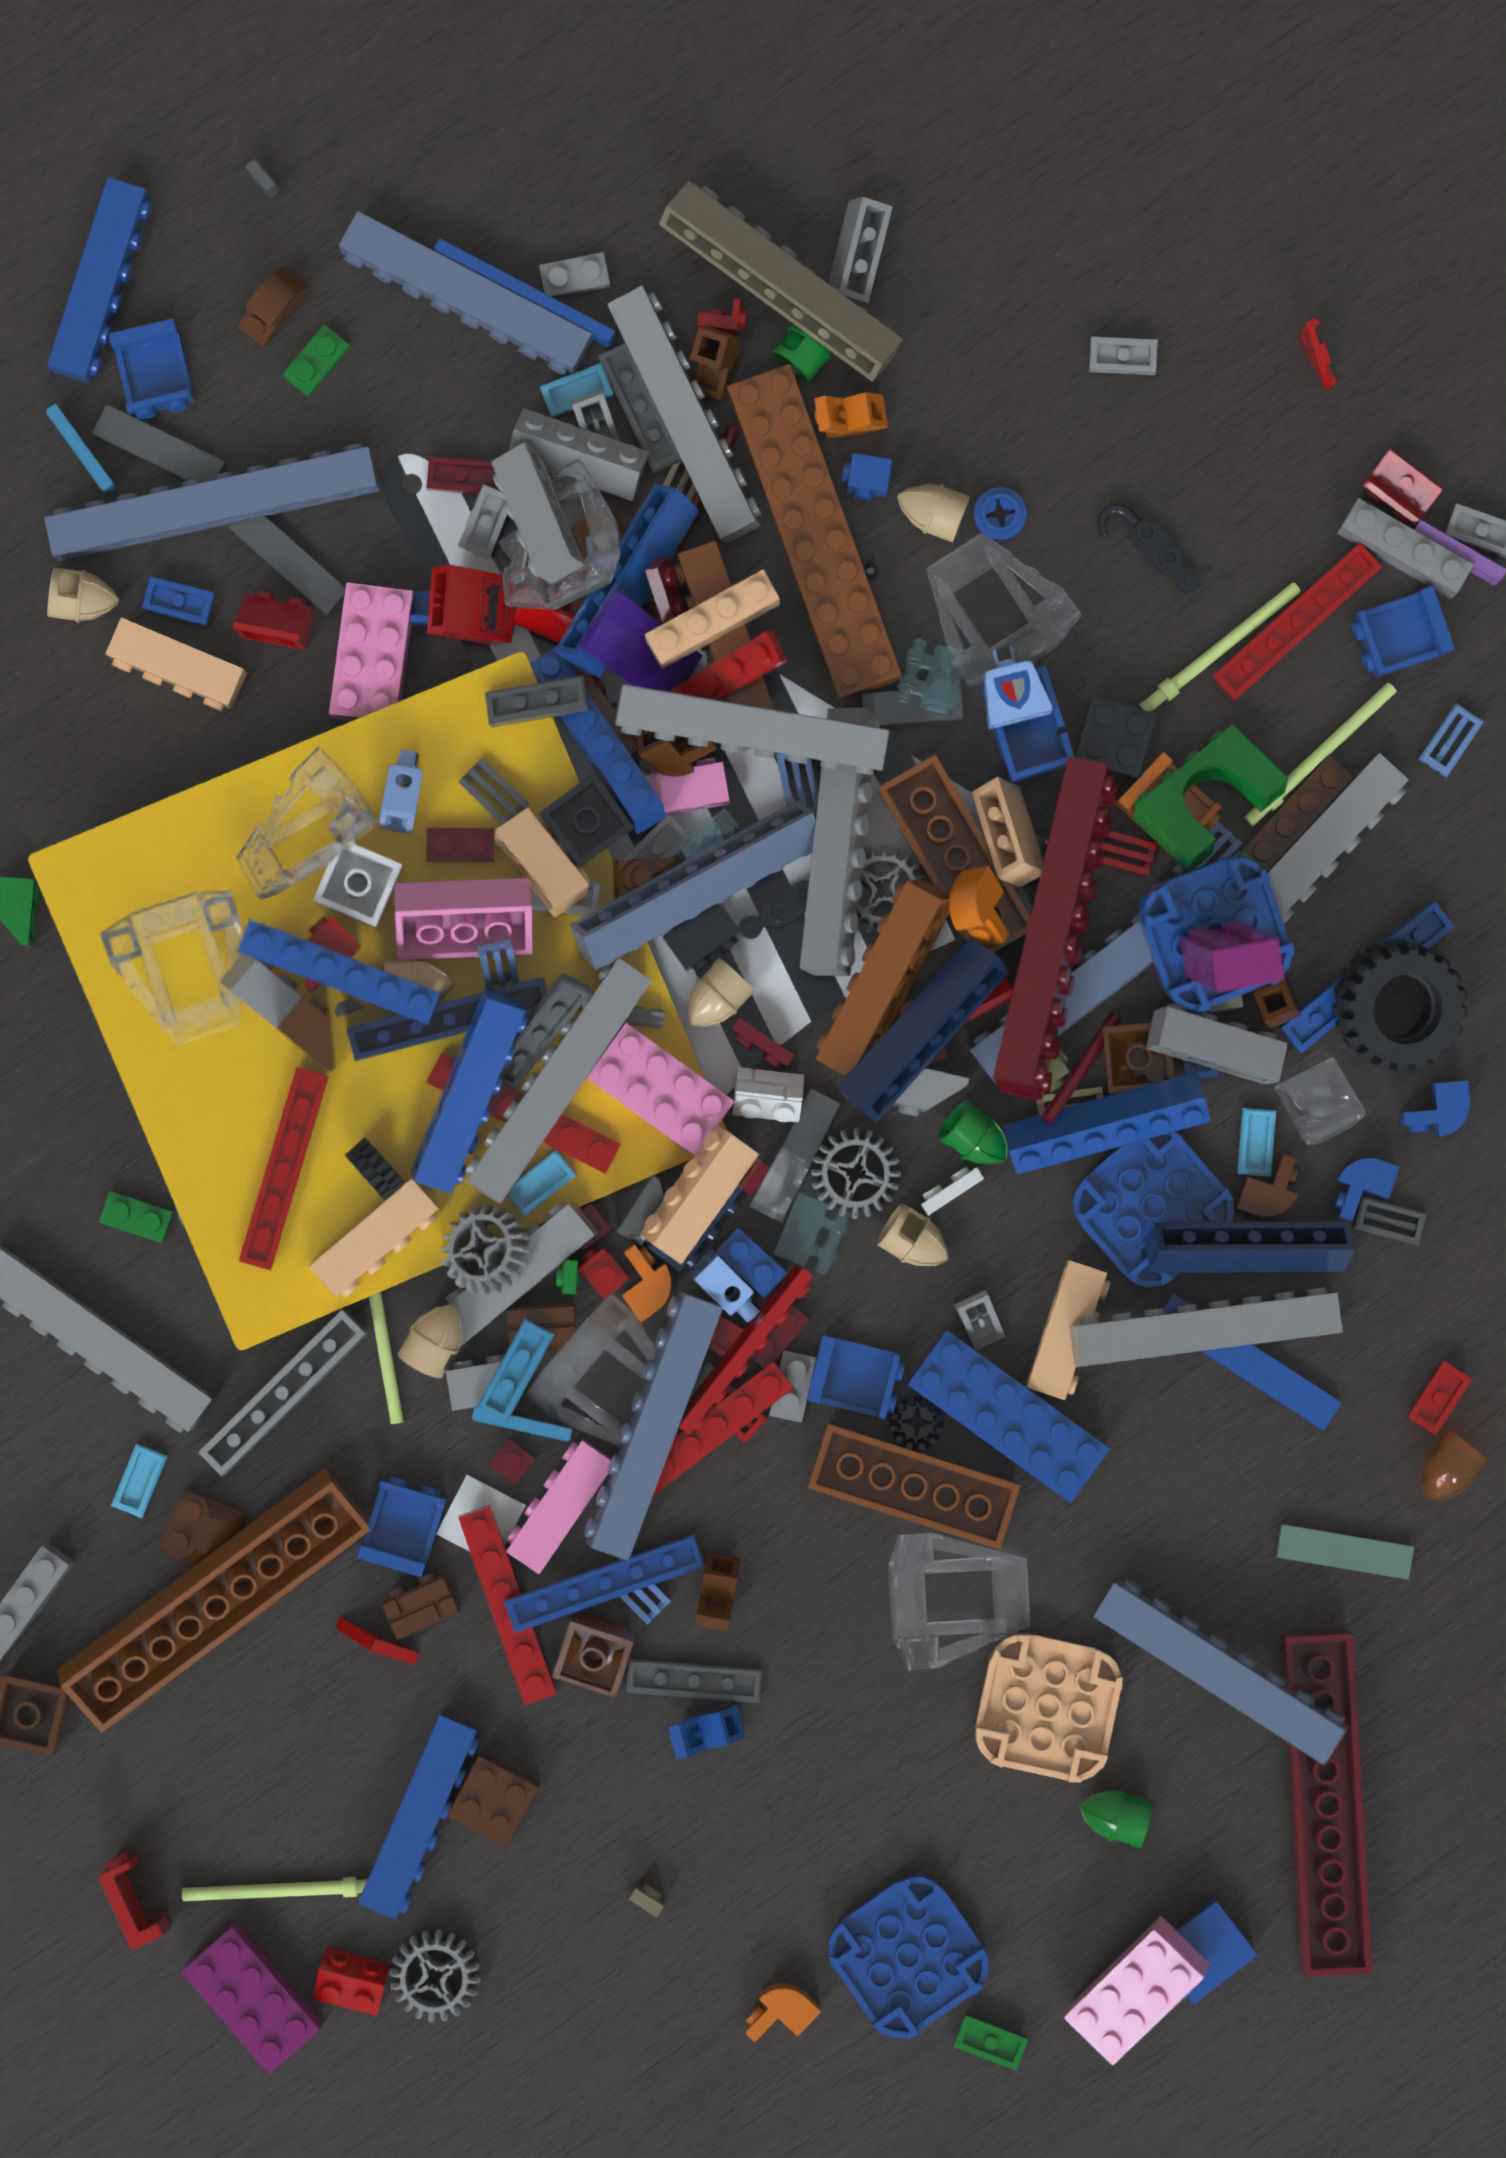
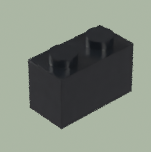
M719 903L700 912L697 917L686 920L665 935L663 940L686 972L692 968L695 972H698L712 961L709 956L720 949L724 953L739 942L736 936L740 934V930Z

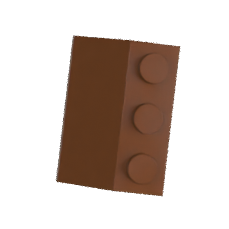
M302 997L277 1029L332 1073L336 1068L332 1023L331 1019L326 1016L330 1010L315 997H312L309 1001Z

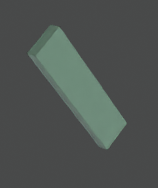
M1281 1524L1275 1557L1409 1580L1414 1546Z

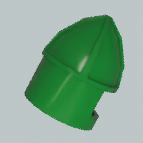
M795 324L789 325L788 333L779 344L775 345L771 353L782 366L790 364L794 376L809 383L822 366L830 360L832 352Z
M969 1100L962 1101L952 1110L938 1132V1140L958 1151V1157L961 1160L990 1165L1007 1160L1008 1144L1003 1129L992 1115L986 1114Z
M1124 1789L1121 1791L1108 1790L1089 1796L1080 1803L1079 1808L1087 1824L1095 1833L1107 1839L1108 1842L1118 1840L1130 1844L1131 1847L1140 1849L1150 1823L1153 1800L1128 1793Z

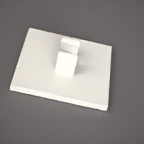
M466 1475L436 1534L470 1552L458 1515L491 1505L504 1545H506V1539L515 1528L526 1505Z

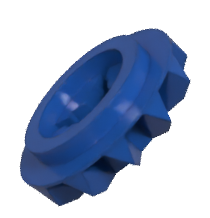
M995 487L987 490L978 498L974 507V521L979 532L990 539L1005 541L1017 535L1026 521L1027 511L1023 499L1009 488ZM996 501H999V506L1002 507L1003 511H1014V513L1005 516L1003 527L998 523L997 518L986 517L995 512Z

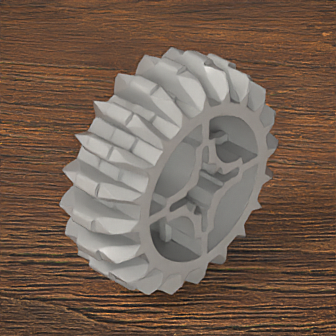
M886 845L881 846V855L878 856L875 855V850L872 846L868 847L870 858L866 859L865 865L862 867L861 880L869 887L871 897L863 908L858 902L857 910L859 926L864 920L869 922L866 928L867 933H871L874 924L879 925L882 917L872 915V912L883 903L895 905L892 897L896 891L895 884L902 873L907 876L908 880L927 879L925 874L916 877L914 875L921 868L920 863H915L911 867L907 865L912 858L910 853H907L903 860L898 859L900 848L898 847L894 848L892 856L886 855ZM882 863L895 866L884 877H876L865 870L872 865ZM891 877H894L889 887L892 897L885 898L884 895L883 899L878 898L873 904L872 902L877 894V888L874 885L881 882V885L883 882L888 883Z
M855 1128L853 1130V1139H848L847 1132L842 1130L840 1131L842 1142L838 1143L834 1136H830L828 1140L833 1147L830 1150L824 1145L819 1147V1150L826 1154L825 1158H813L814 1163L821 1164L822 1166L821 1170H811L812 1176H821V1181L813 1183L812 1187L813 1189L824 1187L825 1192L821 1193L818 1199L822 1201L827 1196L832 1199L827 1209L832 1210L836 1203L842 1205L839 1210V1216L843 1217L848 1207L852 1208L851 1215L853 1219L858 1218V1208H863L865 1216L869 1217L871 1216L869 1205L874 1204L878 1211L883 1210V1206L878 1200L882 1197L887 1202H891L893 1198L886 1193L887 1188L892 1190H898L899 1188L897 1184L890 1182V1177L897 1178L901 1176L900 1171H890V1166L898 1164L899 1159L893 1158L888 1161L886 1155L894 1150L893 1147L889 1146L882 1151L879 1146L884 1142V1138L881 1136L875 1144L870 1142L873 1134L872 1131H867L865 1139H859L860 1131L858 1128ZM860 1146L856 1158L851 1163L845 1164L831 1160L839 1150L845 1147ZM869 1149L880 1159L883 1167V1177L872 1174L867 1170L865 1163ZM862 1157L860 1166L863 1169L861 1171H865V1176L871 1177L873 1180L866 1178L858 1179L850 1191L851 1181L848 1180L850 1176H846V1171L840 1170L839 1167L853 1169L855 1164H858L859 1158ZM828 1169L841 1174L845 1178L846 1186L842 1198L830 1186ZM867 1183L880 1187L871 1198L858 1202L852 1201L855 1190L860 1184Z
M484 1204L481 1210L473 1206L470 1207V1216L464 1212L459 1213L461 1222L459 1224L454 1221L449 1223L451 1228L454 1229L452 1235L449 1233L443 1235L444 1239L449 1241V1245L440 1248L443 1253L449 1254L448 1257L441 1261L444 1266L451 1267L446 1274L452 1279L456 1278L455 1284L458 1287H466V1291L472 1294L478 1291L479 1294L487 1296L490 1290L495 1294L501 1293L502 1285L507 1288L513 1287L511 1277L513 1276L518 1279L522 1277L521 1272L518 1271L519 1266H528V1262L522 1259L523 1254L531 1252L529 1247L523 1246L530 1239L528 1234L521 1233L525 1227L524 1224L520 1221H515L516 1215L511 1212L505 1213V1209L500 1206L493 1209L491 1205ZM487 1225H498L505 1237H493L492 1233L488 1231ZM505 1254L504 1259L500 1264L501 1257ZM467 1263H479V1267L484 1269L485 1275L475 1276L468 1268Z
M441 1929L436 1930L435 1939L431 1940L428 1930L423 1931L422 1943L415 1935L411 1936L410 1944L413 1948L402 1944L399 1950L405 1957L395 1955L392 1960L401 1968H392L390 1970V1976L400 1978V1980L391 1983V1989L403 1990L396 1996V2001L401 2002L407 1998L409 2002L404 2007V2011L409 2012L415 2006L418 2008L415 2015L416 2019H421L424 2011L429 2012V2022H434L436 2012H440L442 2021H447L448 2009L456 2017L459 2016L461 2010L458 2003L468 2008L471 2005V2001L466 1995L476 1996L478 1989L470 1984L480 1983L481 1976L471 1974V1972L479 1969L480 1963H468V1960L475 1955V1951L471 1949L463 1953L461 1950L465 1947L467 1941L462 1939L457 1946L454 1945L452 1942L455 1938V1933L450 1932L447 1941L442 1940L443 1933ZM427 1951H444L450 1954L453 1959L450 1958L447 1961L440 1962L435 1960ZM417 1956L420 1960L419 1965L422 1968L423 1975L416 1982L410 1984L408 1977L409 1964ZM460 1967L463 1977L462 1986L453 1996L450 1991L451 1986L448 1982V1976ZM430 1969H435V1973L437 1969L441 1972L445 1970L439 1983H435V1980L434 1982L426 1981L431 1972ZM432 1990L436 1992L439 1998H443L444 2001H429L417 1993Z

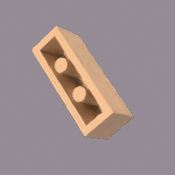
M996 777L972 791V796L998 878L1015 886L1022 887L1041 875L1043 858L1020 786Z
M526 808L496 829L494 842L523 878H530L531 889L553 917L556 918L587 896L589 878L578 865L575 867L568 858L569 853L560 840H553L547 832L549 829L544 819L539 814L534 816L531 810Z

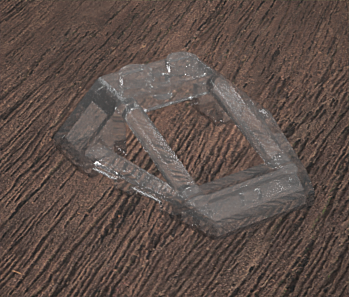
M579 459L548 475L560 505L580 496L590 536L586 537L588 557L583 559L585 565L551 584L541 577H535L529 566H525L527 550L522 547L516 536V539L511 540L509 552L512 553L510 566H505L503 573L504 601L508 607L555 610L612 582L620 557L618 527L592 476Z
M983 533L926 568L951 662L969 687L984 685V673L997 669L992 653L993 650L1012 646L1016 663L1031 660L1033 663L1057 648L1081 617V612L1061 586L1055 582L1051 583L1042 577L1039 571L1017 560L1011 552ZM994 568L1029 623L988 648L953 593ZM1012 571L1041 594L1045 600L1034 606ZM951 615L971 644V647L966 650L963 648Z
M319 746L294 770L289 778L293 783L283 797L277 795L271 804L275 808L264 826L257 825L236 856L256 896L262 900L280 894L332 862L340 853L352 847L378 822L356 784ZM306 789L323 800L321 803L277 828ZM330 812L334 820L328 827L336 841L291 868L284 870L272 847Z
M230 890L196 891L137 910L126 915L100 933L111 966L118 975L120 974L130 987V990L141 1000L151 1013V1016L176 1046L241 1025V999L219 982L227 973L214 934L215 931L225 929L229 970L241 956V952L237 951L241 940V920ZM199 929L220 994L173 1009L152 944ZM142 957L156 1000L133 967L130 959Z
M610 1294L546 1366L525 1395L550 1417L621 1447L622 1442L619 1441L623 1425L574 1386L605 1350L643 1379L646 1365L616 1341L624 1330L627 1331L648 1361L654 1360L657 1348L653 1341L650 1340L643 1328V1324L635 1313L613 1294ZM568 1398L599 1424L561 1404Z
M930 1532L898 1535L888 1566L891 1630L906 1670L943 1667L954 1659L963 1655L967 1656L977 1651L976 1649L991 1642H997L1031 1626L1027 1559ZM933 1550L978 1558L934 1560ZM992 1571L994 1619L927 1623L925 1574ZM982 1633L941 1648L938 1647V1635Z

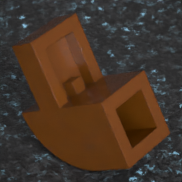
M284 265L268 276L245 305L248 309L238 327L262 347L268 345L283 319L297 310L310 285Z
M709 326L698 327L690 359L698 362L693 380H698L705 395L719 400L725 399L733 368L739 366L740 338Z
M642 730L641 736L636 735L639 756L653 771L665 776L675 777L695 772L693 761L717 750L716 742L708 741L707 747L687 744L688 737L675 735L674 741L654 738L655 732Z
M1286 972L1284 980L1279 981L1275 985L1268 984L1255 989L1254 996L1264 1021L1269 1028H1274L1302 1015L1298 998L1291 987Z
M1279 1154L1270 1184L1250 1177H1244L1234 1209L1257 1217L1276 1216L1288 1210L1298 1197L1297 1193L1286 1190L1288 1184H1294L1299 1167L1294 1165L1296 1158L1286 1154Z
M707 1553L695 1625L728 1631L741 1558Z

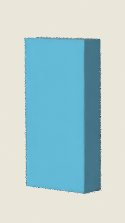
M601 363L540 386L545 403L553 419L572 412L571 401L602 390L605 399L613 396Z
M1242 1108L1237 1174L1271 1177L1276 1110Z
M555 1149L519 1177L507 1196L525 1217L573 1179L576 1174Z
M136 1443L111 1506L143 1518L169 1455Z

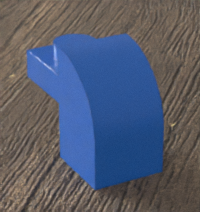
M1468 1081L1430 1084L1432 1110L1399 1113L1400 1127L1409 1126V1132L1430 1131L1429 1124H1433L1434 1137L1449 1135L1463 1125L1469 1114Z
M1374 1158L1359 1159L1346 1164L1334 1179L1335 1182L1346 1185L1345 1190L1340 1189L1335 1198L1333 1208L1338 1209L1335 1217L1346 1221H1353L1362 1192L1388 1199L1400 1167Z
M737 1705L694 1714L676 1721L677 1723L668 1726L670 1741L674 1748L676 1759L687 1758L706 1749L726 1746L746 1737Z

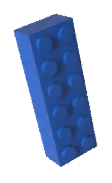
M944 1330L906 1383L1070 1503H1072L1110 1450L1102 1442L947 1330Z

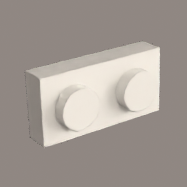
M966 1166L950 1177L953 1183L943 1190L940 1185H937L922 1196L926 1201L920 1204L926 1215L928 1216L983 1180L984 1178L978 1168L970 1171Z

